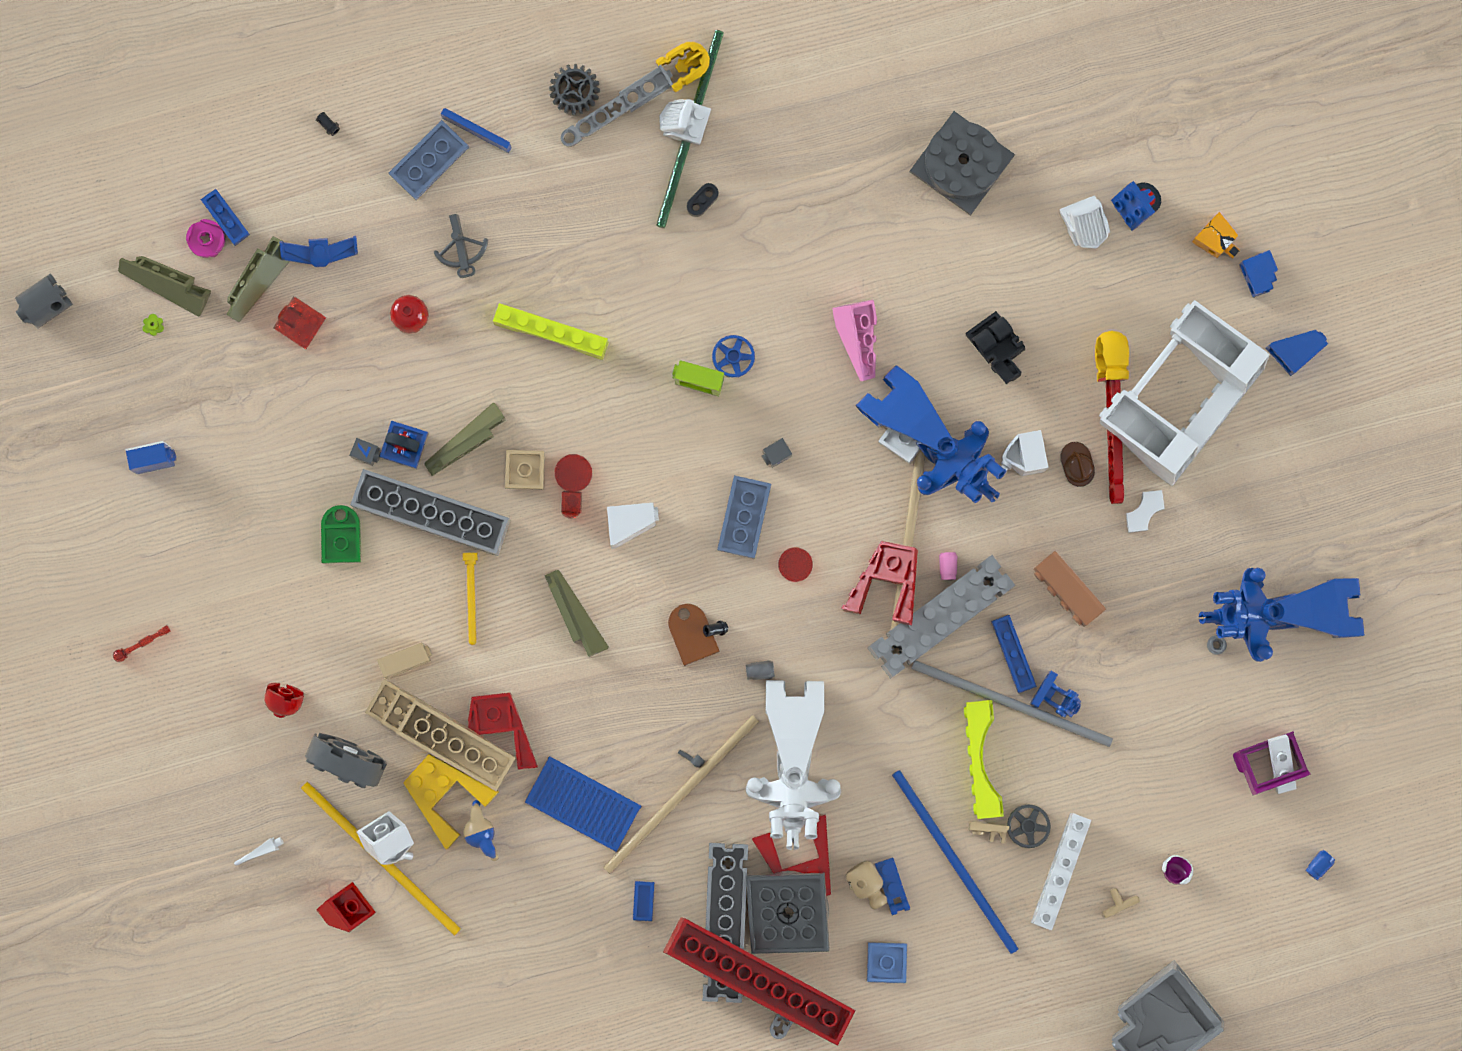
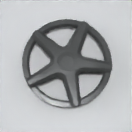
M1030 804L1019 806L1013 810L1007 822L1009 837L1015 844L1024 848H1035L1043 844L1048 838L1051 829L1050 820L1046 812L1040 807ZM1024 808H1034L1029 818H1025L1018 811ZM1039 811L1044 815L1047 826L1036 823ZM1013 816H1015L1021 826L1011 832V821ZM1034 832H1046L1044 838L1035 844ZM1025 833L1029 845L1020 843L1015 837Z

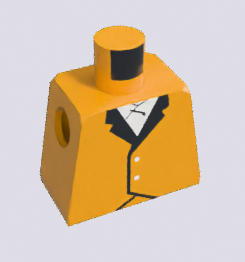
M1220 212L1215 215L1192 241L1195 245L1216 258L1225 252L1233 259L1240 251L1232 243L1238 237V234Z

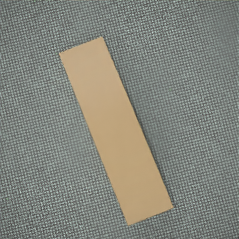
M386 679L382 681L365 711L366 714L380 721L381 724L395 731L399 736L495 791L500 787L516 759L515 756Z

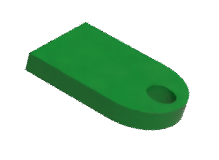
M333 506L322 517V564L361 563L360 519L357 513L348 506ZM338 510L345 511L346 517L343 520L336 519L335 515Z

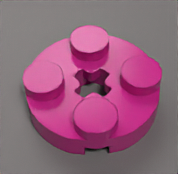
M203 219L189 227L186 241L188 247L195 255L202 258L216 257L225 245V233L215 221ZM209 234L210 241L203 243L201 237Z

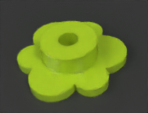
M150 314L148 318L143 320L145 324L143 331L145 333L155 336L157 333L163 332V319L158 318L156 314Z

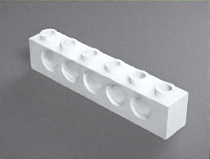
M1070 813L1031 923L1052 931L1090 826V819Z

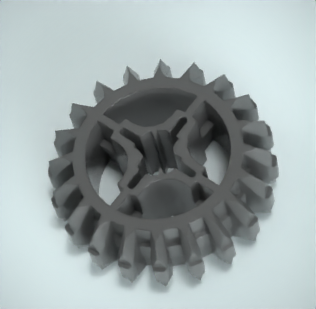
M574 64V69H571L570 65H566V71L561 67V74L555 72L554 76L556 79L550 80L551 84H553L549 86V90L552 91L550 98H555L553 104H559V110L565 107L564 112L568 114L569 110H572V115L576 114V110L583 114V108L589 111L588 105L595 106L593 100L599 99L597 93H600V88L597 86L600 84L599 81L595 80L597 78L596 74L590 75L591 69L585 71L584 65L580 69H578L577 64ZM578 76L583 79L575 81L571 77ZM565 80L567 83V88L564 90V93L560 95L559 89L562 82ZM589 84L590 92L584 99L582 91ZM571 85L576 89L578 88V94L571 89ZM571 98H575L578 102L572 103L566 101L565 99L569 100Z

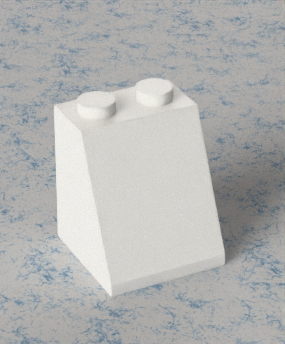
M653 503L607 507L611 548L616 549L656 526L655 521H659L658 507H654Z

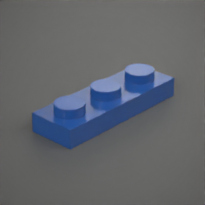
M214 189L200 199L234 246L250 235L217 189Z

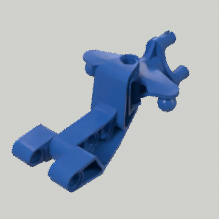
M897 365L884 376L883 381L892 391L882 401L875 399L870 393H867L856 404L858 410L877 427L884 426L916 440L917 446L926 458L935 464L932 471L924 472L917 479L918 490L921 494L930 495L957 482L956 490L961 494L964 493L973 503H977L982 498V495L987 497L990 502L996 501L993 497L998 499L1000 493L989 485L987 473L989 471L997 479H1001L1005 475L1006 469L995 462V458L990 454L979 458L989 436V430L983 422L975 421L971 428L965 431L963 439L957 440L952 438L919 382Z
M1258 567L1248 568L1244 571L1240 591L1215 592L1213 595L1214 603L1216 605H1224L1213 612H1200L1198 616L1205 617L1204 619H1199L1201 624L1215 623L1216 625H1223L1218 626L1216 629L1218 638H1244L1250 655L1256 662L1268 660L1273 655V649L1269 646L1270 642L1266 639L1269 630L1293 629L1301 626L1330 634L1332 638L1365 636L1363 618L1349 617L1348 599L1361 596L1359 578L1330 579L1325 583L1297 594L1293 593L1267 599L1261 590L1266 577L1265 571Z

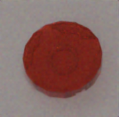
M578 454L566 455L557 462L554 470L558 485L568 492L584 490L592 479L590 463Z

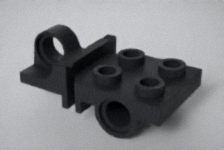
M997 311L966 332L967 338L988 364L991 363V369L1000 376L1005 384L1021 376L1022 372L1012 359L1025 351V346L1022 340L1019 342V337L1015 335L1009 322L1004 317H1001Z

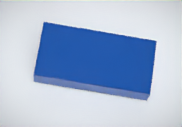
M635 881L633 920L652 921L655 882Z

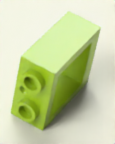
M680 360L679 365L675 364L672 378L675 379L676 385L718 397L720 395L724 381V372Z

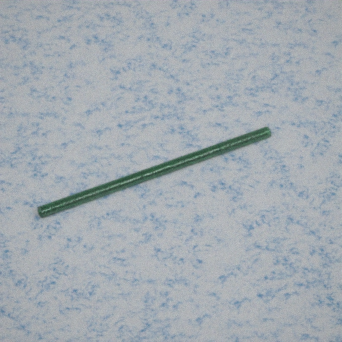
M715 30L708 52L710 58L709 67L700 78L694 98V103L699 105L703 104L724 32L720 30ZM684 140L681 141L656 226L660 228L666 227L691 144Z

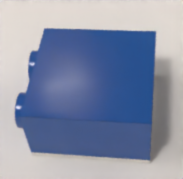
M164 441L125 449L129 470L136 474L174 467V461L177 460L175 450H172L171 446Z

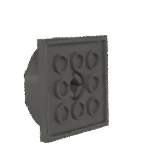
M953 111L941 129L933 136L925 151L911 168L910 173L971 216L1015 154L997 142L995 137L986 128L969 122ZM967 156L968 163L961 164L958 159Z
M782 871L772 875L746 876L751 954L829 952V903L826 896L825 873ZM785 908H791L794 914H787Z

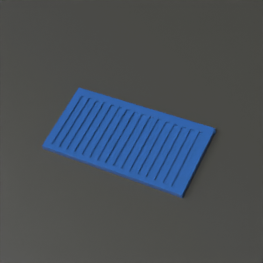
M550 756L525 801L530 806L617 852L639 809L642 807Z

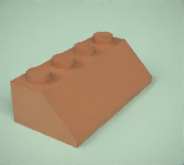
M1056 551L1051 553L1033 569L1035 577L1040 582L1044 581L1047 584L1048 592L1053 597L1057 596L1061 600L1059 604L1065 611L1069 610L1074 615L1072 619L1079 626L1081 624L1083 627L1087 626L1106 610Z

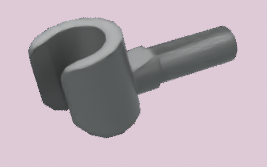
M682 750L678 752L679 755L688 759L695 767L699 768L705 763L698 754L693 758Z

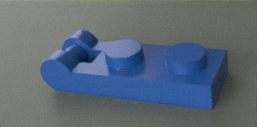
M894 858L874 863L876 870L883 880L882 888L887 898L891 915H896L901 910H910ZM900 897L901 903L894 904L893 899Z

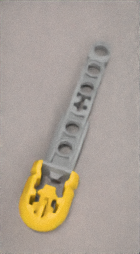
M685 42L669 51L666 57L658 58L655 60L658 68L621 90L619 96L578 121L575 127L572 125L564 130L561 134L562 143L567 147L574 146L582 141V137L590 136L629 110L633 112L667 89L671 88L676 93L682 89L683 85L692 83L701 77L709 67L710 58L707 50L699 43ZM689 51L688 53H686L687 57L681 60L680 58L684 57V53ZM679 56L680 58L675 65L678 73H687V68L690 66L694 68L690 69V74L684 78L680 77L673 84L671 81L672 73L670 70L665 71L662 66L670 64L671 60ZM646 82L654 84V90L650 93L643 89ZM631 92L638 94V100L634 103L629 102L627 99L628 94ZM614 103L621 104V111H613L611 113L613 117L610 118L605 108L608 107L611 110L614 108ZM599 112L606 114L607 119L603 123H599L595 119ZM584 122L589 123L591 126L588 133L580 131V125ZM566 133H572L575 136L572 143L564 141Z

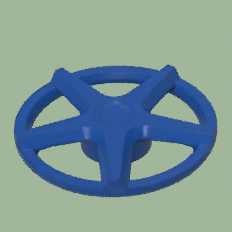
M729 335L716 343L712 353V360L715 368L720 372H724L725 376L741 377L752 368L755 361V352L751 343L744 337ZM736 338L737 341L731 349L722 344L727 339ZM742 341L749 346L751 354L740 352ZM717 348L726 355L718 363L716 362ZM741 360H751L749 366L741 372L739 362ZM727 364H732L735 374L727 373L721 368Z

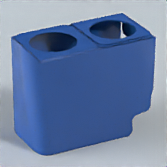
M1270 250L1246 259L1239 264L1252 297L1268 293L1274 288L1272 282L1277 281L1274 272H1277L1278 268Z

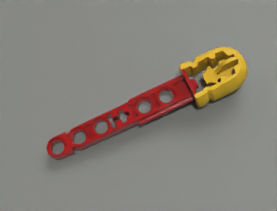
M1116 331L1102 333L1097 337L1095 344L1096 368L1099 370L1097 382L1106 383V407L1108 409L1113 404L1111 400L1117 392L1121 394L1120 381L1129 379V371L1126 369L1129 365L1128 340L1125 335ZM1107 429L1109 499L1111 504H1122L1124 501L1123 444L1116 435Z

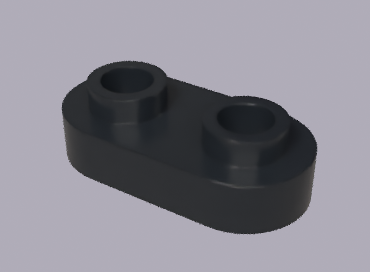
M712 183L704 184L688 200V213L693 217L703 215L717 200L718 188ZM710 191L713 193V195L711 197H707L705 195L706 192ZM698 205L700 209L695 211L693 206Z

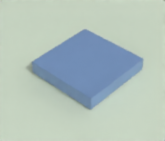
M868 942L867 982L906 983L907 943Z

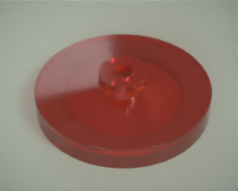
M793 547L781 554L778 568L786 580L800 582L810 575L813 561L807 551L802 548Z

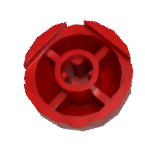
M404 295L396 299L392 304L390 316L392 323L398 330L411 334L420 331L427 324L429 313L423 300L417 296Z
M270 683L267 685L264 701L267 708L273 712V715L284 718L285 716L297 713L304 700L303 691L288 684L286 685L287 688L280 687V683Z

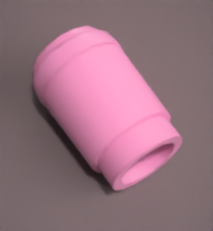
M945 552L939 555L941 580H956L958 559L956 552Z

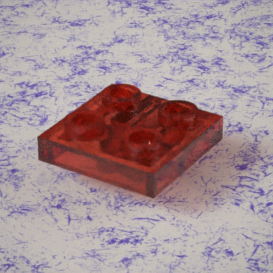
M293 296L289 304L279 313L278 321L273 329L302 348L307 349L327 317Z

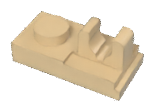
M969 822L968 830H973V834L984 835V831L990 832V842H994V837L999 833L1001 843H1005L1009 826Z

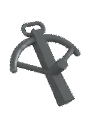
M449 215L453 230L451 238L454 240L440 253L435 250L434 254L446 266L461 267L457 271V275L460 278L473 276L475 274V267L471 264L477 262L484 255L488 239L484 238L483 242L464 237L459 215ZM465 241L482 246L479 253L471 259H468ZM455 243L459 262H451L442 257ZM469 268L473 270L470 274L460 275L461 270H465L467 273Z

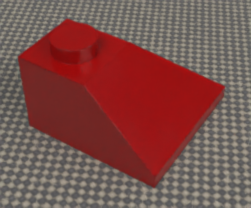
M353 882L316 909L327 925L346 932H351L376 913Z

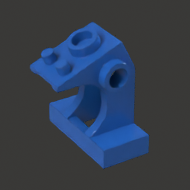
M1051 670L1045 677L1030 705L1038 708L1041 702L1044 701L1057 709L1055 713L1063 718L1066 716L1072 718L1081 707V700L1078 698L1079 694L1071 689L1066 692L1055 685L1053 682L1058 674ZM1055 691L1065 696L1061 705L1051 700Z

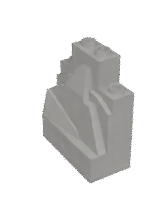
M1174 960L1119 1005L1118 1016L1124 1023L1127 1022L1128 1024L1113 1035L1112 1045L1116 1051H1198L1224 1031V1021Z

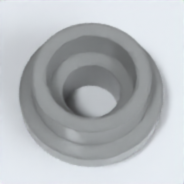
M1217 635L1209 638L1207 648L1212 654L1218 655L1226 650L1227 643L1224 638H1218ZM1215 641L1220 644L1218 649L1213 646Z

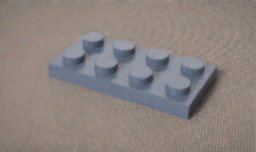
M441 120L389 172V175L417 200L469 146Z
M734 475L717 551L755 559L771 483Z

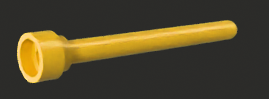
M462 553L463 561L467 565L469 644L475 645L474 565L478 561V553Z

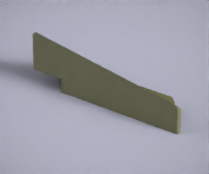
M274 236L271 238L265 252L257 248L228 296L227 302L231 305V308L227 315L237 322H240L290 262L281 260L280 241L282 240Z
M144 256L136 257L135 261H128L124 258L119 260V273L198 317L202 314L211 290L193 285L195 277Z
M495 403L487 407L424 463L431 476L494 437L490 430L506 421Z
M556 570L545 575L573 642L581 640L588 657L607 650L609 646L562 573Z

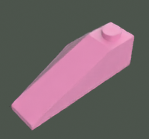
M874 300L832 308L835 326L860 381L875 378L876 354L873 352V343L876 342L874 325H877V316Z

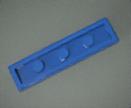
M443 108L441 112L442 119L507 153L510 152L512 147L509 141Z
M1010 615L991 621L1017 692L1021 693L1037 687Z

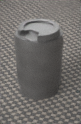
M767 660L746 664L747 680L772 679L775 677L773 661Z

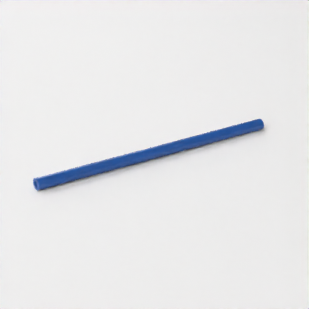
M898 770L892 774L1010 954L1016 952L1019 948L902 772Z

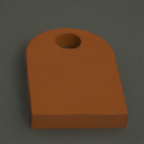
M682 604L671 612L668 625L684 666L720 652L714 636L706 637L703 634V626L709 625L704 612L698 606ZM681 609H687L690 612L688 619L683 620L679 617L678 613Z

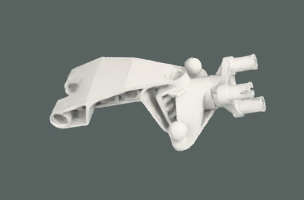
M766 680V714L778 748L777 772L779 780L769 782L765 777L760 779L756 777L751 778L747 783L746 793L753 799L778 808L769 812V821L771 822L770 837L774 839L783 837L784 826L787 833L786 848L792 850L793 842L794 850L799 849V833L804 825L805 838H817L819 813L808 808L835 800L841 794L840 783L835 779L826 780L822 778L818 783L808 780L812 748L824 715V681L805 682L804 697L786 696L784 680Z

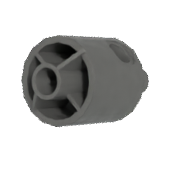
M51 273L15 297L19 304V308L16 310L19 318L24 323L33 324L36 328H40L73 305L71 300L65 296L67 293L62 286L56 284L57 281Z

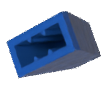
M1312 330L1272 342L1266 347V350L1292 376L1327 346L1328 343L1326 336L1322 332Z

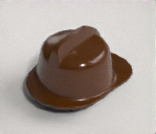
M1080 442L1066 444L1060 456L1068 482L1077 487L1088 485L1095 475V467L1089 449Z

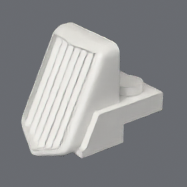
M679 99L669 102L659 115L660 130L664 132L663 136L678 141L684 140L700 146L711 108L696 104L690 99Z
M1095 195L1060 209V214L1075 246L1079 245L1082 248L1096 249L1108 237V233H1110L1108 221L1103 212L1102 204L1099 199H1096Z

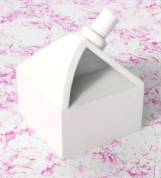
M1041 430L1018 434L1010 442L1003 453L1001 467L1006 469V472L1012 468L1020 476L1043 473L1048 469Z
M390 811L356 831L364 849L382 865L393 864L403 859H413V853L407 852L414 844L406 825Z

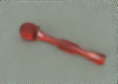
M169 626L162 627L155 634L148 635L129 648H121V650L114 651L113 659L116 662L124 661L132 651L139 647H144L153 642L155 638L171 632Z

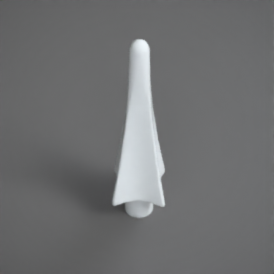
M274 837L270 838L246 856L235 861L234 864L239 865L258 856L279 850L278 846L284 844L281 837L274 839Z

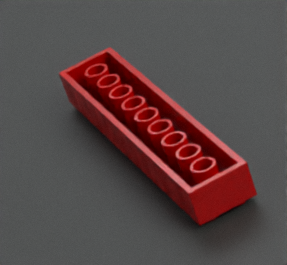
M683 917L678 921L663 950V953L837 1046L856 1011Z

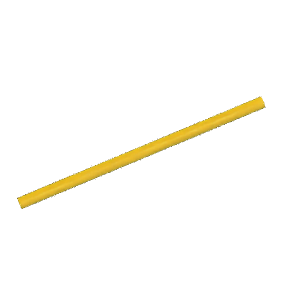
M306 782L301 789L364 849L356 832L358 829L309 782ZM380 864L454 936L461 930L394 864Z

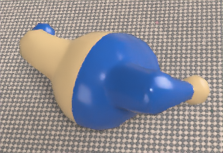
M475 800L472 803L470 820L464 827V838L470 846L480 848L492 861H497L499 857L492 843L495 834L494 827L489 820L483 817L482 809L480 808L481 803Z

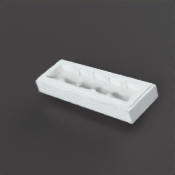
M1285 734L1268 739L1274 778L1294 772L1288 736ZM1292 781L1276 787V792L1280 794L1297 789L1296 782Z

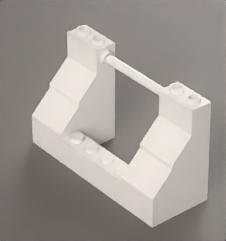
M1195 300L1191 305L1188 303L1182 310L1183 315L1180 319L1176 318L1170 325V328H1172L1170 332L1172 340L1133 390L1128 392L1123 390L1121 394L1117 392L1111 400L1113 404L1109 409L1105 407L1099 415L1101 417L1100 424L1116 435L1150 471L1171 486L1174 485L1265 369L1270 355ZM1182 343L1192 351L1222 384L1217 383L1213 388L1212 393L1214 394L1210 399L1206 398L1200 405L1202 409L1198 414L1195 412L1188 421L1190 422L1189 426L1179 430L1140 402L1138 394L1175 347Z

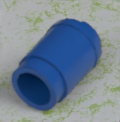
M1322 850L1318 852L1305 871L1315 880H1318L1334 865L1335 859L1328 852Z

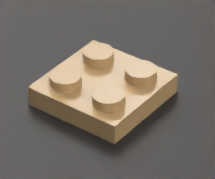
M506 450L505 489L544 490L545 451Z

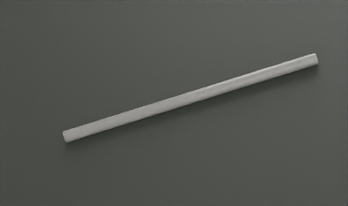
M915 660L912 669L1107 747H1110L1113 738L919 661Z

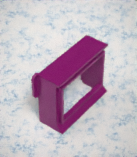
M1294 731L1286 733L1289 738V744L1299 768L1297 771L1257 784L1247 755L1268 748V740L1233 754L1239 772L1244 773L1252 796L1311 775L1299 749Z

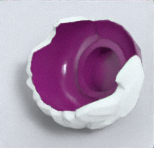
M1172 855L1162 864V871L1169 883L1184 885L1191 881L1193 867L1187 859L1178 855Z

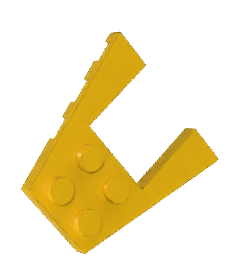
M428 754L403 784L447 850L461 834L433 809L435 805L457 781L484 807L493 800L499 791L491 789L443 760Z

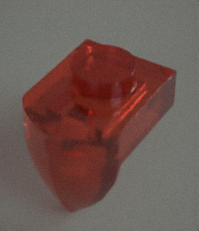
M563 491L561 514L568 519H573L582 512V492Z

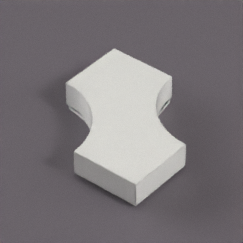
M1162 490L1143 492L1139 507L1133 512L1126 513L1128 533L1147 531L1152 515L1165 509Z

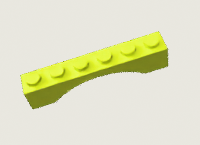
M500 303L493 319L496 326L540 337L603 360L609 343L608 338Z
M993 701L966 702V707H964V716L968 718L966 736L970 739L968 755L972 759L970 775L974 779L971 789L972 795L976 799V803L973 804L974 814L977 815V819L1003 817L1002 796L989 781L983 762L985 737L994 721Z

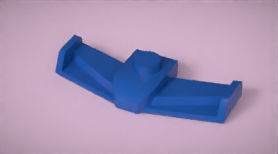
M356 236L329 245L328 238L308 239L309 246L280 241L281 260L310 264L314 267H326L329 263L358 254Z

